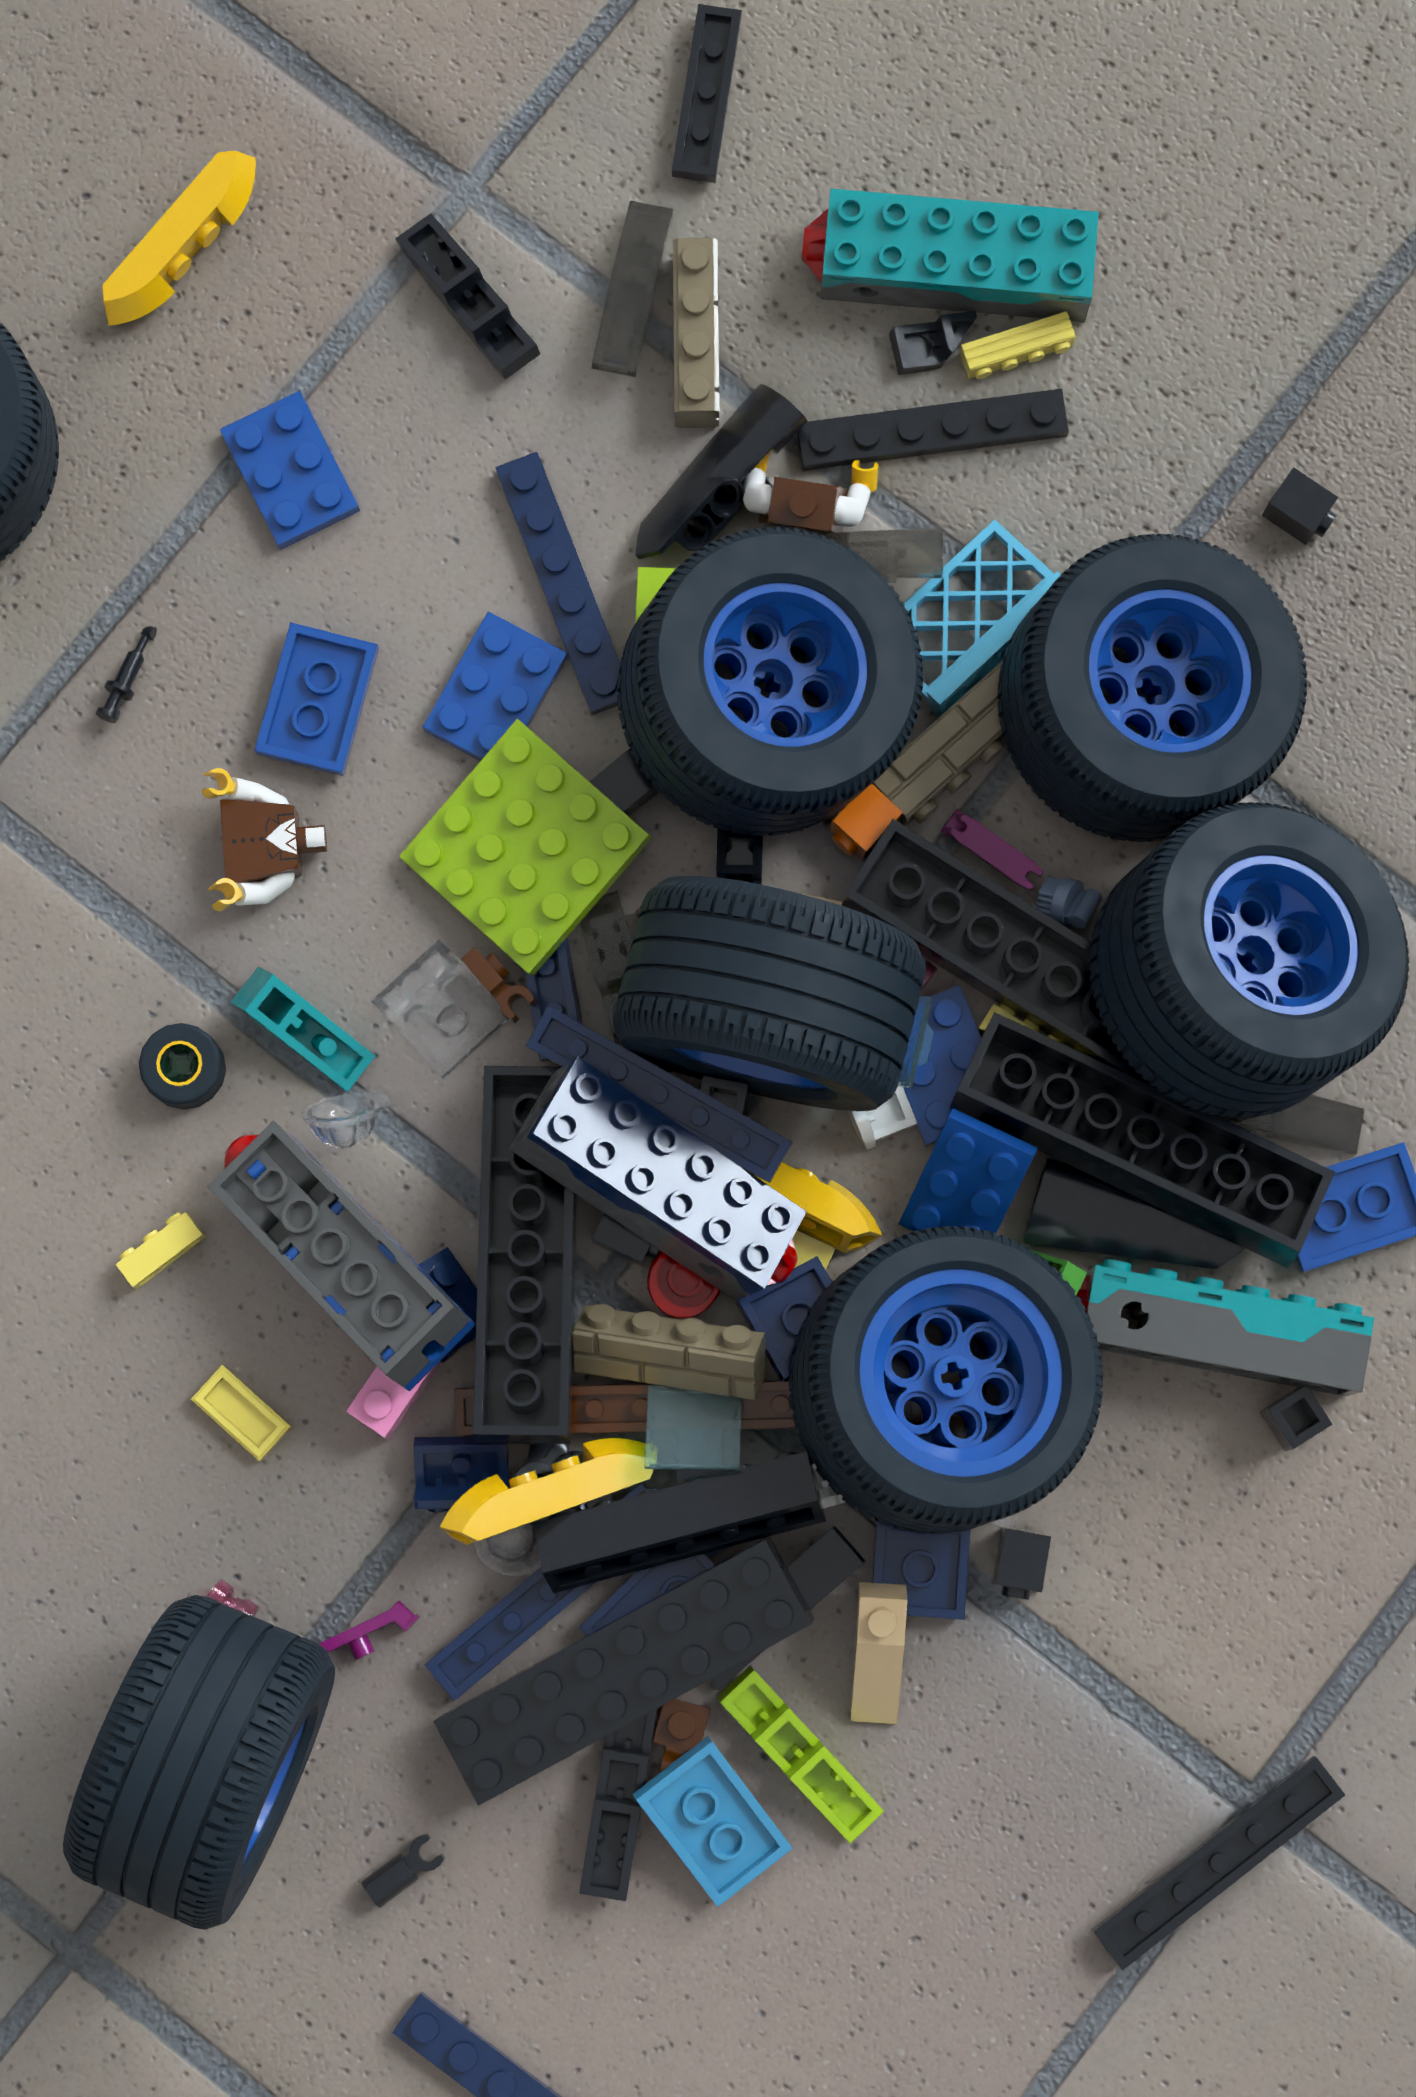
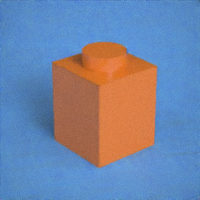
M871 784L832 820L829 830L834 835L831 839L846 855L851 857L855 853L863 860L873 850L892 819L899 822L903 812Z

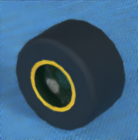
M184 1023L167 1025L153 1033L142 1047L139 1059L141 1080L149 1093L165 1105L183 1110L200 1107L213 1099L222 1087L226 1073L224 1054L216 1041L198 1026Z

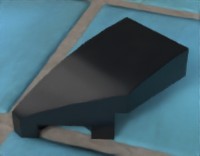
M976 311L943 314L935 322L893 327L889 332L898 375L942 368L977 318Z

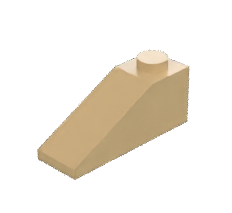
M859 1582L850 1721L897 1724L905 1645L906 1585Z

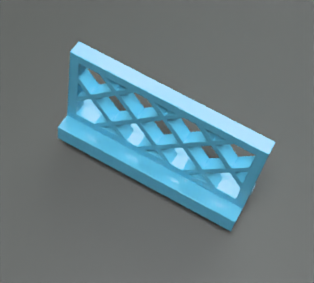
M995 519L904 603L905 609L909 612L908 617L911 615L913 627L916 629L915 636H917V631H943V651L920 652L922 661L942 660V674L929 686L923 682V690L921 691L922 697L929 703L930 709L938 717L943 715L1003 661L1009 641L1022 619L1061 575L1058 571L1055 574L1050 571ZM996 537L1008 548V561H981V549ZM1013 553H1014L1021 561H1013ZM976 554V561H969ZM1013 570H1032L1042 579L1032 590H1013ZM957 571H976L975 591H949V579ZM981 571H1007V590L981 591ZM944 584V591L936 592ZM981 600H1007V613L1000 620L980 621ZM1012 600H1020V601L1012 608ZM925 601H943V621H917V608ZM949 601H975V621H949ZM975 630V643L967 651H948V631ZM980 630H988V631L980 638ZM948 660H956L948 667Z

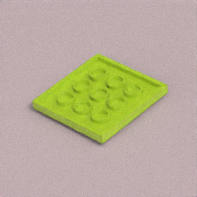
M516 719L399 857L528 974L534 976L653 837L523 722Z

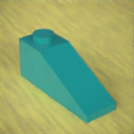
M259 966L230 1002L260 1027L347 1092L375 1058L373 1053L274 974Z

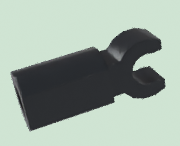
M428 1833L420 1835L413 1841L408 1855L404 1857L401 1853L397 1854L361 1881L363 1888L377 1907L381 1908L419 1880L416 1873L420 1870H435L442 1864L445 1859L443 1854L430 1861L424 1860L420 1855L421 1846L431 1838Z

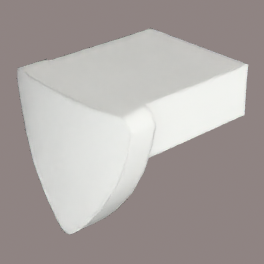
M900 1081L892 1098L877 1109L871 1111H848L853 1127L867 1150L876 1147V1141L918 1124Z

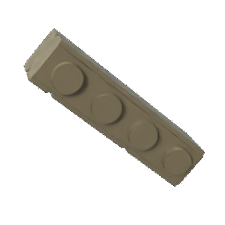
M677 238L673 239L675 427L715 428L719 427L718 239Z
M1003 661L902 750L893 764L872 783L903 812L899 821L902 825L907 826L913 819L918 824L925 821L939 806L934 800L947 789L952 794L957 792L972 777L968 770L980 759L985 764L989 763L1005 747L1001 742L1005 735H1002L999 722L1001 717L998 715L999 699L997 698L998 682L1000 681L999 674Z
M598 1304L594 1306L584 1305L572 1334L573 1350L575 1351L574 1368L575 1372L756 1400L767 1371L765 1354L766 1333L751 1331L742 1325L725 1327L706 1324L696 1318L680 1320L660 1317L651 1311L634 1313L615 1310L609 1305Z

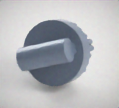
M1049 876L1038 892L1036 909L1068 929L1072 927L1084 929L1101 902L1102 895L1095 889L1084 890L1083 883L1079 880L1068 877L1061 880Z

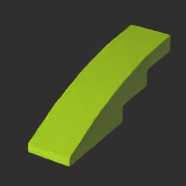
M751 1666L716 1697L850 1844L884 1812L879 1804Z

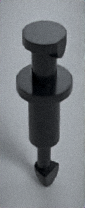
M147 626L142 629V636L135 650L127 653L114 681H106L104 687L110 695L104 707H98L96 715L109 723H116L120 715L118 708L122 699L127 701L133 699L134 692L130 688L144 662L142 652L148 640L154 641L157 633L156 627Z

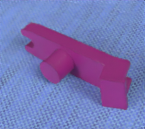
M958 809L955 810L941 829V832L951 840L961 844L1012 882L1028 891L1033 890V884L1026 879V876L1029 873H1033L1038 877L1043 876V870L1034 861L975 819L961 813Z
M397 1601L389 1611L319 1644L328 1653L348 1644L354 1659L358 1660L374 1652L367 1634L392 1622L397 1623L404 1631H408L420 1616L418 1614L414 1615L401 1601Z

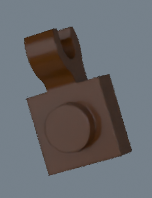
M474 947L461 958L465 965L497 1000L502 1013L510 1021L516 1023L519 1020L518 1016L512 1011V1003L517 998H525L532 1007L537 1005L535 996L526 987L521 985L510 986L503 980L509 972L492 952L484 958Z
M673 1699L662 1706L653 1739L654 1743L666 1746L659 1773L684 1755V1751L688 1752L702 1741L710 1708L678 1699Z

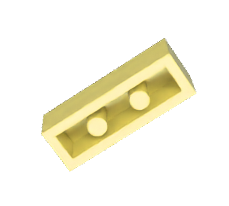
M178 1212L165 1222L167 1224L166 1227L159 1232L153 1230L142 1239L144 1242L136 1249L131 1247L119 1256L121 1261L115 1265L133 1288H140L206 1238L188 1213L184 1212L181 1215Z

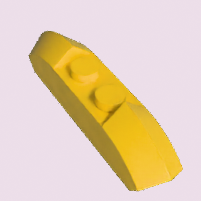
M238 151L218 152L102 285L104 306L109 326L141 318L166 302L175 293L169 284L173 279L178 281L187 273L192 263L191 258L201 247L206 248L214 242L220 232V225L222 223L232 226L235 224L244 211L253 189L256 170L255 157Z
M783 1162L771 1183L751 1173L807 1211L798 1230L835 1247L843 1253L862 1249L883 1236L878 1224L865 1205L849 1190L833 1180H830L828 1185L820 1182L812 1172L803 1168L795 1169Z
M598 1439L582 1444L583 1463H580L578 1455L552 1464L554 1473L539 1479L535 1470L508 1480L511 1489H508L501 1478L495 1474L466 1491L448 1511L440 1528L451 1538L465 1545H470L631 1487L651 1478L657 1464L658 1448L630 1439Z

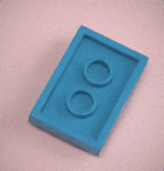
M709 1736L633 1793L636 1801L717 1907L793 1849Z

